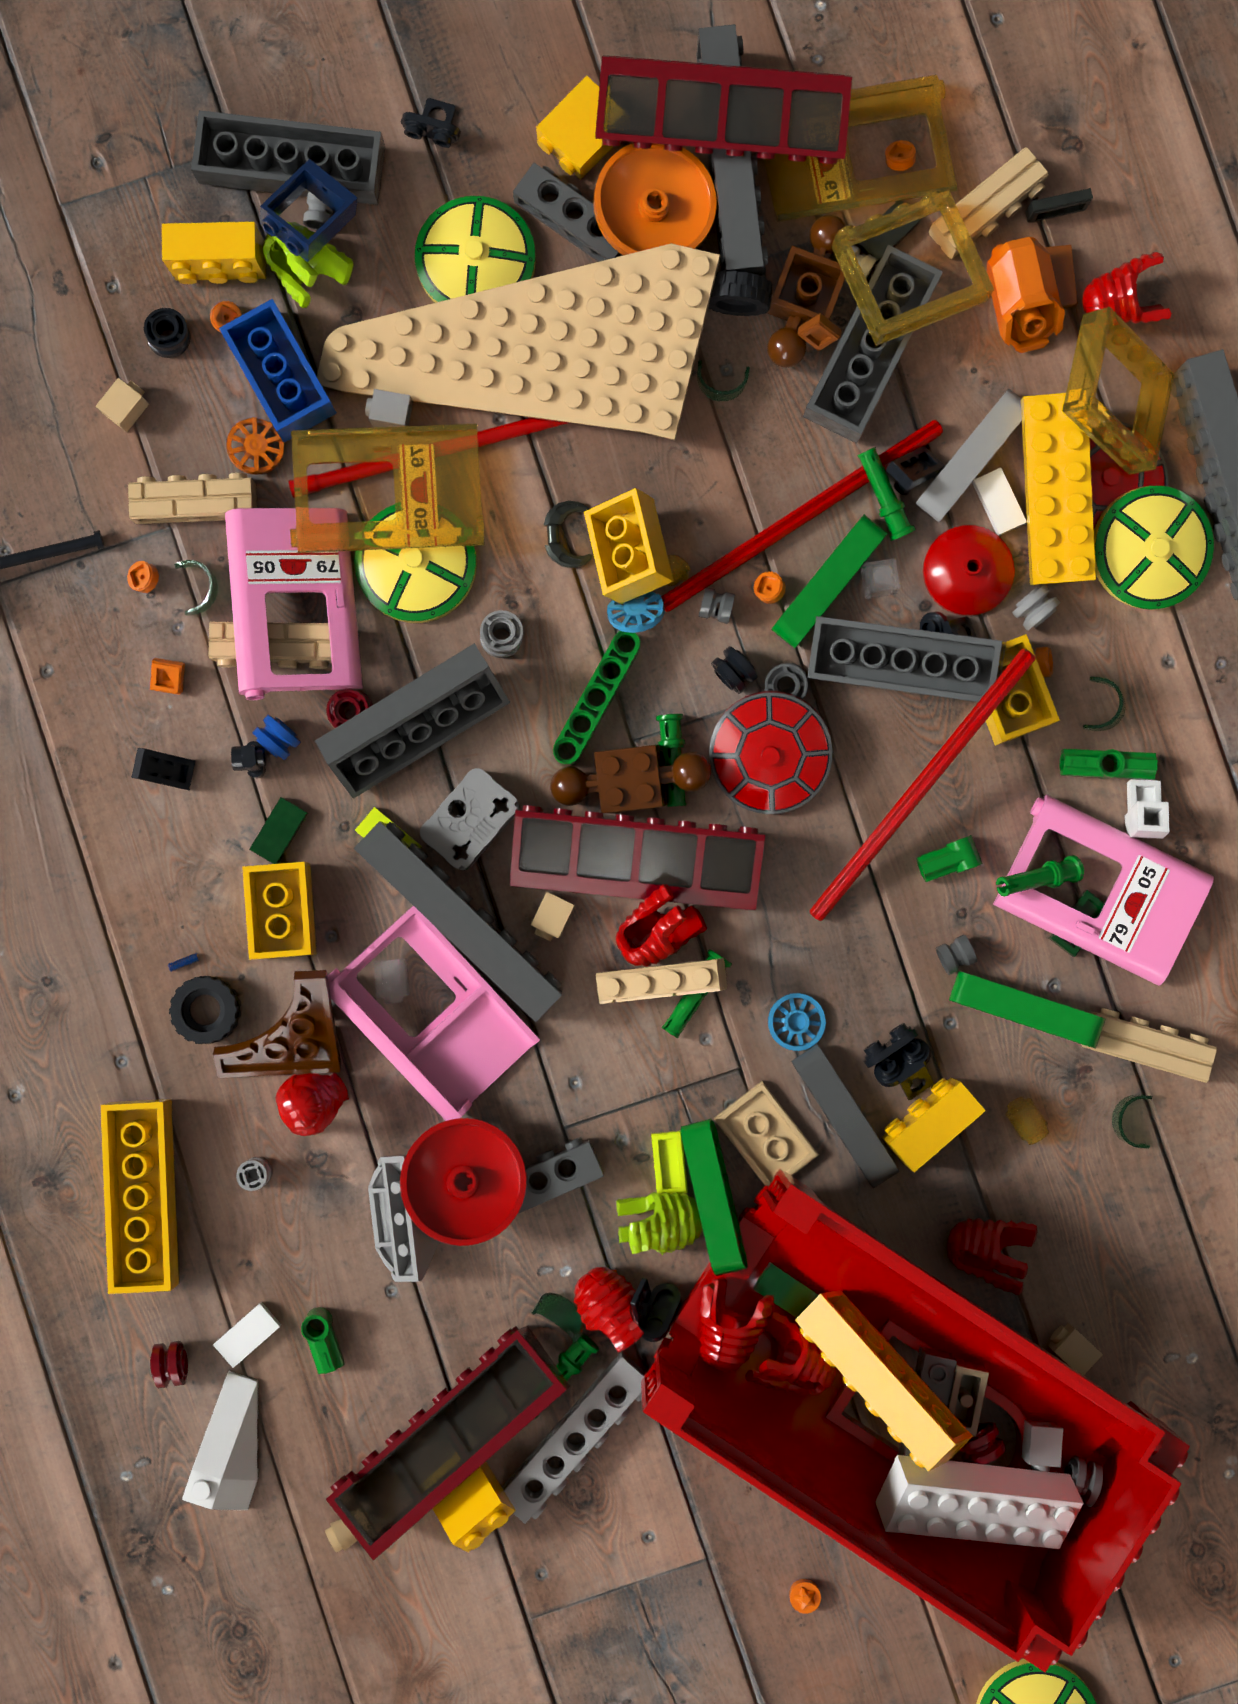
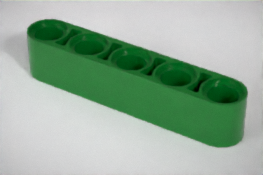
M864 514L771 630L795 649L815 625L816 616L821 617L888 533Z
M619 631L611 641L554 744L553 755L560 765L570 767L580 760L639 653L640 639L636 633ZM624 638L631 639L635 644V648L631 652H622L617 646L619 641ZM608 665H616L620 670V675L615 679H608L603 675V669ZM594 691L602 692L606 697L605 702L600 706H593L588 701L589 695ZM576 719H588L591 723L590 729L585 733L575 731L573 724ZM564 744H570L576 749L575 756L569 760L562 759L558 754L559 748Z
M961 971L957 973L949 997V1001L1095 1049L1097 1048L1106 1020L1105 1018Z
M710 1118L681 1126V1137L713 1272L716 1276L746 1269L748 1268L747 1255L715 1123Z

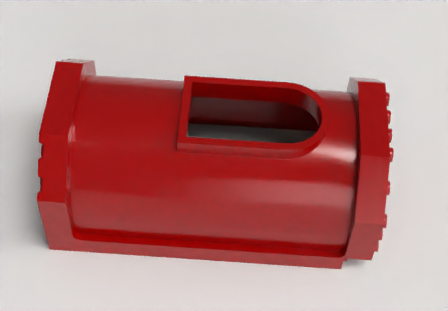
M779 1169L771 1184L764 1186L756 1195L754 1202L757 1205L754 1208H745L738 1217L747 1255L748 1268L716 1276L711 1263H708L680 1306L669 1331L670 1339L665 1337L661 1341L654 1355L655 1361L641 1381L643 1413L1015 1661L1019 1662L1021 1658H1024L1046 1673L1050 1665L1053 1666L1058 1662L1062 1651L1072 1656L1076 1649H1080L1085 1644L1088 1638V1630L1092 1623L1103 1616L1108 1598L1113 1591H1118L1125 1579L1124 1573L1130 1564L1135 1563L1140 1558L1143 1552V1544L1149 1534L1152 1535L1158 1530L1162 1520L1161 1515L1167 1506L1173 1505L1180 1493L1179 1487L1182 1483L1172 1474L1176 1468L1182 1467L1186 1462L1190 1445L1164 1422L1132 1401L1127 1404L831 1209L817 1197L811 1188L782 1169ZM769 1262H771L818 1295L842 1290L887 1341L893 1335L918 1353L921 1346L949 1352L956 1359L983 1364L989 1372L984 1396L1009 1413L1016 1430V1450L1008 1467L1034 1470L1031 1469V1465L1021 1458L1024 1420L1056 1422L1063 1428L1061 1468L1050 1467V1471L1045 1472L1064 1473L1069 1460L1073 1456L1084 1458L1086 1464L1089 1461L1100 1463L1103 1467V1485L1096 1503L1092 1507L1082 1505L1060 1549L886 1532L875 1501L895 1461L899 1448L844 1412L855 1392L844 1383V1375L838 1369L832 1385L819 1395H805L802 1392L795 1393L793 1390L787 1391L784 1388L777 1390L774 1387L767 1388L763 1385H756L753 1381H746L745 1374L748 1370L760 1372L759 1366L766 1359L769 1358L774 1361L777 1359L778 1341L766 1330L758 1336V1343L754 1345V1352L750 1355L749 1360L740 1368L734 1371H719L706 1364L700 1352L702 1346L700 1342L702 1337L700 1328L703 1325L700 1321V1307L702 1305L700 1301L704 1295L703 1287L713 1283L715 1279L724 1277L727 1280L724 1306L736 1313L752 1318L758 1301L764 1297L755 1291L753 1287ZM775 1303L772 1305V1312H778L781 1316H786L789 1322L796 1323L798 1328H801L795 1321L796 1317Z

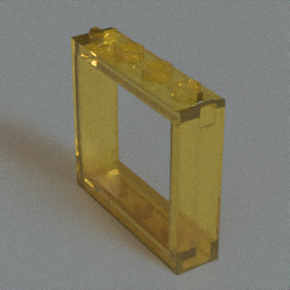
M949 190L942 193L937 191L925 195L921 201L912 205L909 202L903 203L896 207L893 212L884 216L882 214L873 215L864 224L859 226L848 225L837 232L832 244V250L876 346L987 302L994 291L990 278ZM940 211L973 285L884 320L851 246Z
M1111 307L1083 314L1062 411L1129 475L1154 470L1157 466L1174 373ZM1105 348L1141 383L1132 432L1095 397Z

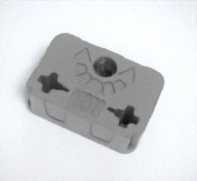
M475 768L466 774L461 783L447 796L430 819L422 825L420 836L425 843L442 855L453 867L459 870H468L515 817V810H519L520 805L517 799L489 774L480 768ZM505 799L509 800L506 804L509 808L508 812L500 811L498 814H495L497 810L495 802L497 800L501 802L505 801ZM462 802L466 805L463 809L466 813L463 816L456 815L453 817L454 810L451 808L454 803L458 805ZM467 845L466 853L469 855L466 860L463 858L456 860L457 852L455 848L457 846L464 848Z

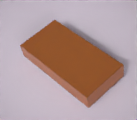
M1072 246L1045 247L1051 257L1062 306L1064 308L1076 307L1078 300Z

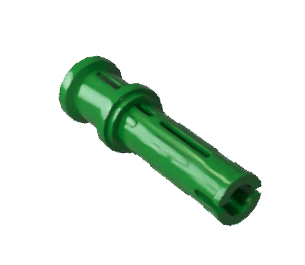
M873 447L857 456L881 506L879 516L884 517L891 533L889 536L890 541H893L915 531L916 528L914 525H910L903 509L906 505L904 501L902 502L901 499H897L876 451L877 449Z
M683 714L656 716V721L659 722L661 738L658 745L660 750H663L664 766L673 765L674 761L682 754L681 748H684L685 739H682L680 720L683 719ZM675 783L666 784L667 807L687 806L685 790L679 788Z
M1075 855L1067 856L1064 861L1060 862L1054 860L1047 861L1042 868L999 877L996 885L1005 883L1006 886L997 887V891L1001 896L1005 897L1046 885L1056 888L1060 887L1063 882H1080L1084 877V866L1082 861Z
M709 949L707 952L709 956L706 960L721 959L723 957ZM724 958L725 969L726 967L730 968L732 963ZM708 992L683 995L662 1028L672 1036L679 1038L684 1027L690 1021Z
M581 1331L576 1333V1339L565 1352L561 1351L558 1355L559 1362L556 1367L566 1381L572 1375L580 1374L582 1371L581 1366L592 1353L596 1354L599 1351L596 1343ZM548 1377L541 1382L527 1401L522 1404V1408L551 1383Z

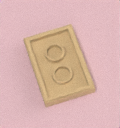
M763 1081L759 1082L714 1117L716 1123L765 1186L771 1184L779 1169L793 1176L819 1155Z

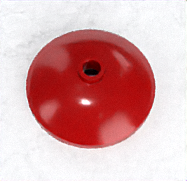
M976 525L957 526L942 533L929 547L923 563V579L932 599L946 611L961 616L981 615L998 606L1008 595L1015 574L1013 557L1006 543L991 530ZM968 562L976 563L977 571H970L967 567Z

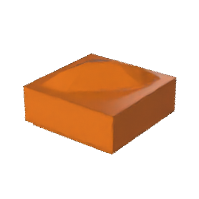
M154 658L151 665L150 690L180 695L183 692L185 663Z

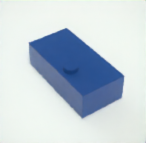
M273 299L219 328L276 432L284 443L337 414Z

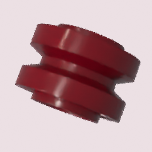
M342 689L334 693L326 707L327 717L331 725L336 728L349 720L344 713V708L349 702L356 706V715L371 707L373 703L368 695L354 689Z
M181 1341L171 1342L168 1349L164 1343L153 1345L150 1369L158 1389L167 1388L170 1381H172L174 1386H181L186 1383L188 1358Z
M995 1423L978 1424L976 1436H973L959 1450L965 1451L962 1455L963 1462L986 1465L996 1460L1006 1451L1003 1440L996 1438L999 1431Z

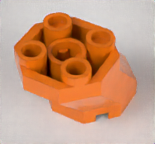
M1025 237L1008 241L1005 244H999L992 250V257L987 261L986 282L991 291L1000 336L1005 344L1009 346L1011 344L1019 353L1044 348L1050 342L1048 337L1051 334L1055 333L1057 336L1063 330L1065 309L1059 298L1050 254L1034 237Z

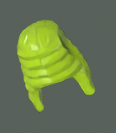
M287 222L307 239L315 233L297 222ZM267 233L265 237L263 254L266 263L271 266V271L277 274V277L282 281V286L286 288L287 293L292 296V299L299 303L301 308H307L311 301L310 295L301 286L302 283H305L307 287H312L319 274L332 277L342 285H347L353 271V261L343 252H338L335 246L327 243L307 262L300 255L292 254L287 249L285 243L276 236H270Z
M674 1191L670 1194L666 1192L659 1194L652 1192L644 1197H629L616 1200L618 1216L654 1210V1214L644 1220L632 1222L629 1226L619 1227V1243L629 1242L632 1254L649 1251L650 1249H654L662 1255L666 1254V1252L672 1253L675 1250H682L686 1245H693L703 1231L697 1202L693 1197H689L685 1193L678 1194Z

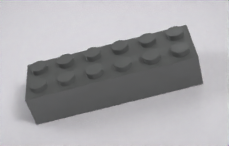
M199 110L191 171L199 184L274 193L310 159L358 197L357 203L378 205L385 143L380 131ZM306 189L300 196L307 197L309 191Z
M890 245L887 246L806 406L804 418L856 444L858 443L943 271Z
M816 616L807 678L979 702L1002 674L1006 642Z
M474 643L315 740L330 769L354 799L508 705L510 701Z

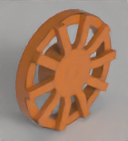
M252 417L239 421L232 427L227 437L226 449L231 462L238 469L249 474L259 475L268 473L278 466L283 457L284 442L271 422ZM252 425L253 433L250 434L244 426ZM257 425L265 427L261 434L257 433ZM240 429L245 435V439L234 434ZM270 430L275 436L266 439L265 436ZM232 440L242 443L243 446L232 449ZM276 441L279 443V449L268 446V444ZM243 451L245 455L239 461L234 454ZM267 452L278 454L273 462L266 454ZM263 458L268 466L259 468V459ZM248 459L254 460V467H248L244 464Z

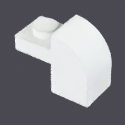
M1130 779L1127 782L1128 812L1125 815L1127 834L1135 838L1163 839L1170 830L1169 803L1161 802V781Z

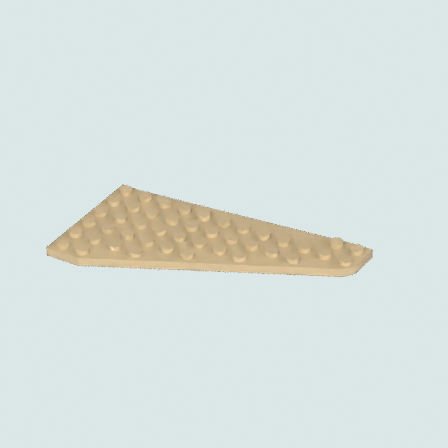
M671 243L341 326L334 330L324 343L317 379L322 387L346 393L373 396L374 389L410 395L411 401L641 432L675 441L717 274L720 255Z

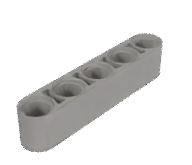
M1008 389L915 504L936 521L940 522L1022 421V398Z

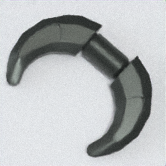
M568 500L556 504L547 513L543 525L547 526L548 545H545L547 554L552 561L561 567H581L592 559L591 554L574 556L564 548L563 544H560L558 525H562L564 519L571 513H584V511L589 510L587 506L577 501Z

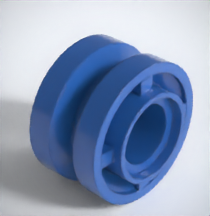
M268 714L263 719L265 727H256L252 733L257 737L256 741L272 755L286 760L290 756L287 748L289 746L296 748L301 741L296 738L297 734L279 718H273Z

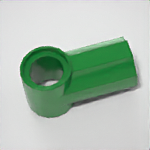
M972 835L946 844L947 847L917 857V866L924 881L928 882L955 871L956 873L963 872L983 864Z
M322 1307L313 1308L307 1313L301 1326V1332L309 1344L318 1374H327L344 1366L345 1362L332 1326V1315L327 1309ZM319 1319L323 1322L325 1329L320 1331L314 1330L310 1326L309 1321Z

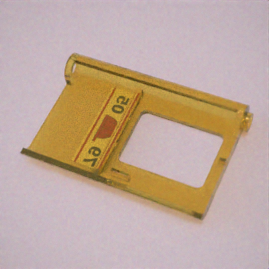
M935 74L851 89L848 127L916 115L926 116L936 160L935 168L859 181L854 176L848 141L845 159H838L837 164L819 163L817 157L807 156L805 162L788 160V154L776 153L775 159L764 160L777 222L957 191L940 106L941 99H945L944 81L939 80ZM831 92L791 99L788 145L836 147L842 94ZM783 101L757 105V123L761 143H780Z
M477 424L291 431L296 529H290L291 547H297L298 553L484 545ZM388 461L393 465L396 517L393 520L314 524L310 521L307 467L309 465Z

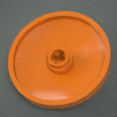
M632 143L617 151L602 168L594 191L593 205L598 227L607 242L620 254L627 255L671 243L693 249L699 248L706 239L714 222L717 199L715 187L708 170L694 154L684 147L682 151L664 150V144L652 143L651 149L634 148Z

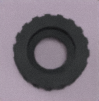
M717 272L708 309L734 316L766 314L770 310L773 284L765 277L748 272Z
M199 976L187 980L181 987L176 989L174 997L170 1000L171 1008H169V1014H171L172 1020L170 1021L172 1026H175V1031L185 1037V1040L193 1041L195 1044H210L223 1040L237 1027L238 1019L241 1017V1001L238 1000V993L231 988V984L227 981H222L218 977ZM200 995L213 996L219 1002L220 1015L210 1025H201L191 1016V1004Z

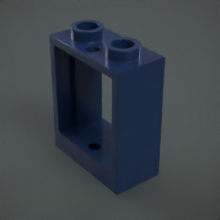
M309 159L260 206V224L266 233L270 236H276L285 243L287 249L292 254L300 255L309 262L356 215L358 197ZM306 189L335 212L309 239L279 216Z

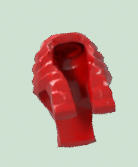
M1152 252L1150 255L1142 254L1140 258H1133L1130 262H1124L1119 268H1114L1110 273L1107 272L1094 278L1086 286L1082 298L1083 308L1087 317L1095 325L1109 322L1118 323L1119 321L1124 323L1131 321L1136 324L1139 322L1148 323L1151 321L1158 322L1161 319H1170L1172 313L1169 308L1164 309L1161 304L1140 307L1137 297L1136 282L1138 274L1151 266L1163 263V254L1159 252Z
M668 884L661 885L644 902H640L639 907L633 910L632 915L626 917L625 922L620 925L619 931L616 933V944L624 959L630 964L648 967L652 963H660L661 960L669 958L670 955L677 954L680 948L687 944L689 939L707 930L703 917L694 905L685 910H682L677 905L666 915L657 911L674 897Z
M306 1073L295 1074L286 1079L279 1087L275 1099L279 1115L290 1131L301 1136H311L323 1132L332 1123L338 1113V1109L343 1105L344 1101L349 1100L348 1090L337 1073H333L330 1076Z
M968 1218L965 1221L959 1222L951 1229L947 1243L949 1260L958 1269L964 1270L967 1274L973 1273L977 1278H983L986 1283H992L995 1288L1020 1295L1023 1291L1024 1282L993 1272V1269L1023 1280L1028 1271L1027 1263L1002 1254L1001 1250L1006 1246L1013 1245L1032 1247L1038 1233L1037 1226L1023 1221L1016 1224L1012 1220L1005 1223L1002 1220L994 1222L989 1219L984 1222L980 1218L975 1220Z
M596 1267L583 1275L576 1283L573 1302L577 1304V1312L581 1315V1321L586 1324V1329L590 1331L600 1330L619 1353L637 1342L644 1334L635 1320L631 1306L636 1290L633 1289L631 1283L626 1281L625 1276L618 1275L616 1270H610L607 1267Z
M721 1277L703 1287L704 1295L700 1301L702 1304L700 1307V1321L703 1324L700 1328L702 1333L700 1352L702 1359L710 1367L719 1371H734L747 1362L750 1355L754 1352V1345L758 1343V1336L764 1332L763 1328L768 1324L767 1318L772 1314L774 1295H766L758 1301L752 1318L741 1315L724 1306L727 1280Z
M772 1312L767 1318L768 1324L763 1329L768 1331L778 1341L776 1361L769 1358L766 1359L759 1366L760 1372L748 1370L745 1374L746 1381H753L756 1385H763L767 1388L774 1387L777 1390L784 1388L787 1391L793 1390L795 1393L802 1392L805 1395L821 1394L832 1385L836 1377L837 1368L830 1366L822 1358L821 1349L815 1343H811L803 1337L796 1323L789 1322L786 1316H781L778 1312Z

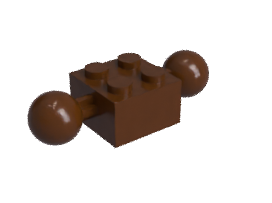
M825 215L813 223L809 235L811 245L814 248L813 253L795 246H791L768 312L770 315L787 321L785 328H781L771 335L767 345L770 359L780 367H793L801 362L805 356L806 342L798 336L799 326L820 313L830 320L849 269V266L830 260L831 255L839 253L848 241V228L845 222L837 216Z
M659 745L594 752L597 774L586 775L576 767H564L553 775L550 789L555 800L566 806L577 805L587 797L588 793L599 792L601 813L663 807L667 805L664 784L675 783L685 791H698L708 783L711 776V767L708 760L696 752L681 754L674 761L673 765L662 766Z

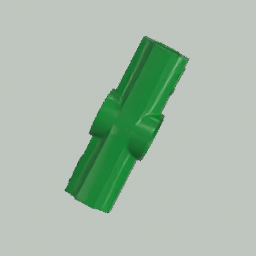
M1062 749L1059 759L1061 776L1154 780L1158 767L1156 753L1123 752L1114 749L1106 751ZM1105 756L1111 758L1114 762L1112 772H1107L1102 766V760Z

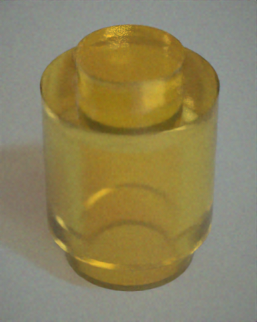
M1019 1097L1008 1104L1009 1110L1005 1116L1022 1140H1026L1029 1145H1032L1049 1134L1048 1123L1031 1098L1024 1099Z

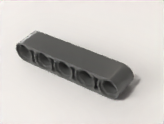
M815 1045L791 1062L872 1188L874 1189L897 1174L899 1170L820 1047Z

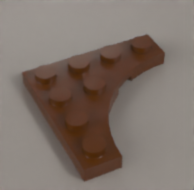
M295 971L293 999L283 1017L275 1025L250 1040L214 1047L213 1059L217 1078L341 1072V1058L327 971Z

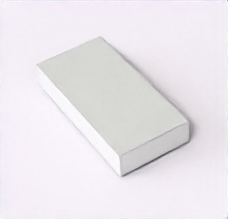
M998 468L973 480L972 484L998 536L1026 524L1027 521L1002 468Z
M260 1302L218 1339L213 1346L234 1368L274 1333L281 1324L268 1308Z

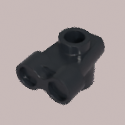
M251 741L245 746H233L231 748L233 770H247L248 775L256 779L263 777L266 772L264 747L257 741Z

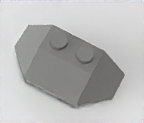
M406 1155L383 1156L379 1158L378 1166L368 1186L375 1249L385 1266L391 1271L394 1282H419L423 1280L439 1242L422 1232L411 1220L404 1207L400 1192V1174Z

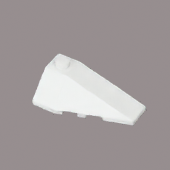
M228 1371L191 1470L182 1500L211 1510H248L258 1481V1380Z

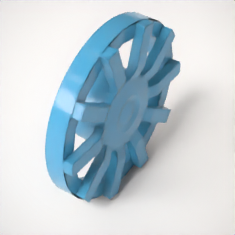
M652 591L639 596L638 599L623 603L624 605H618V602L612 600L607 606L610 624L620 631L629 633L642 632L653 628L662 620L665 613L661 595ZM654 601L658 604V605H649L650 603H652V602H654ZM613 610H622L618 613L613 614ZM648 610H658V613L654 615ZM622 616L625 617L622 623L616 620ZM647 618H650V619H651V620H649V621H647V622H645V623H642V622L645 621Z
M791 993L781 997L774 1003L768 1015V1028L772 1038L780 1046L788 1050L801 1051L811 1048L821 1039L825 1030L826 1019L822 1007L815 999L805 994ZM793 998L803 999L799 1010L796 1009ZM788 999L791 1007L789 1012L780 1005ZM809 1001L815 1008L805 1013L803 1011ZM777 1008L786 1015L785 1018L773 1017ZM816 1012L819 1013L820 1022L809 1021L811 1015ZM773 1022L784 1023L785 1026L774 1031ZM809 1025L820 1026L817 1035H814L808 1029ZM788 1030L789 1034L784 1043L778 1035ZM804 1032L812 1038L806 1044L803 1043L802 1033ZM797 1034L799 1045H790L793 1035Z

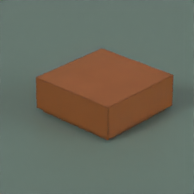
M821 313L798 328V336L818 351L840 339L842 329Z

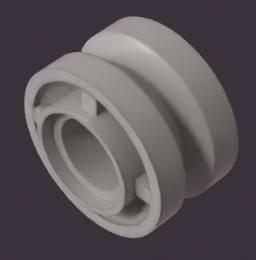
M1045 584L1039 589L1036 587L1016 604L1017 608L1012 612L1016 618H1025L1023 626L1027 631L1033 626L1036 628L1057 610L1055 607L1061 603L1057 597H1047L1050 589Z
M504 610L488 614L480 627V642L483 649L489 655L496 658L510 657L519 650L523 638V626L519 618L513 613ZM498 629H505L509 632L510 636L505 640H499L494 637L493 633Z

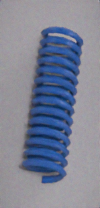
M198 953L169 963V970L172 972L178 968L180 969V967L182 968V966L184 967V965H190L199 961Z

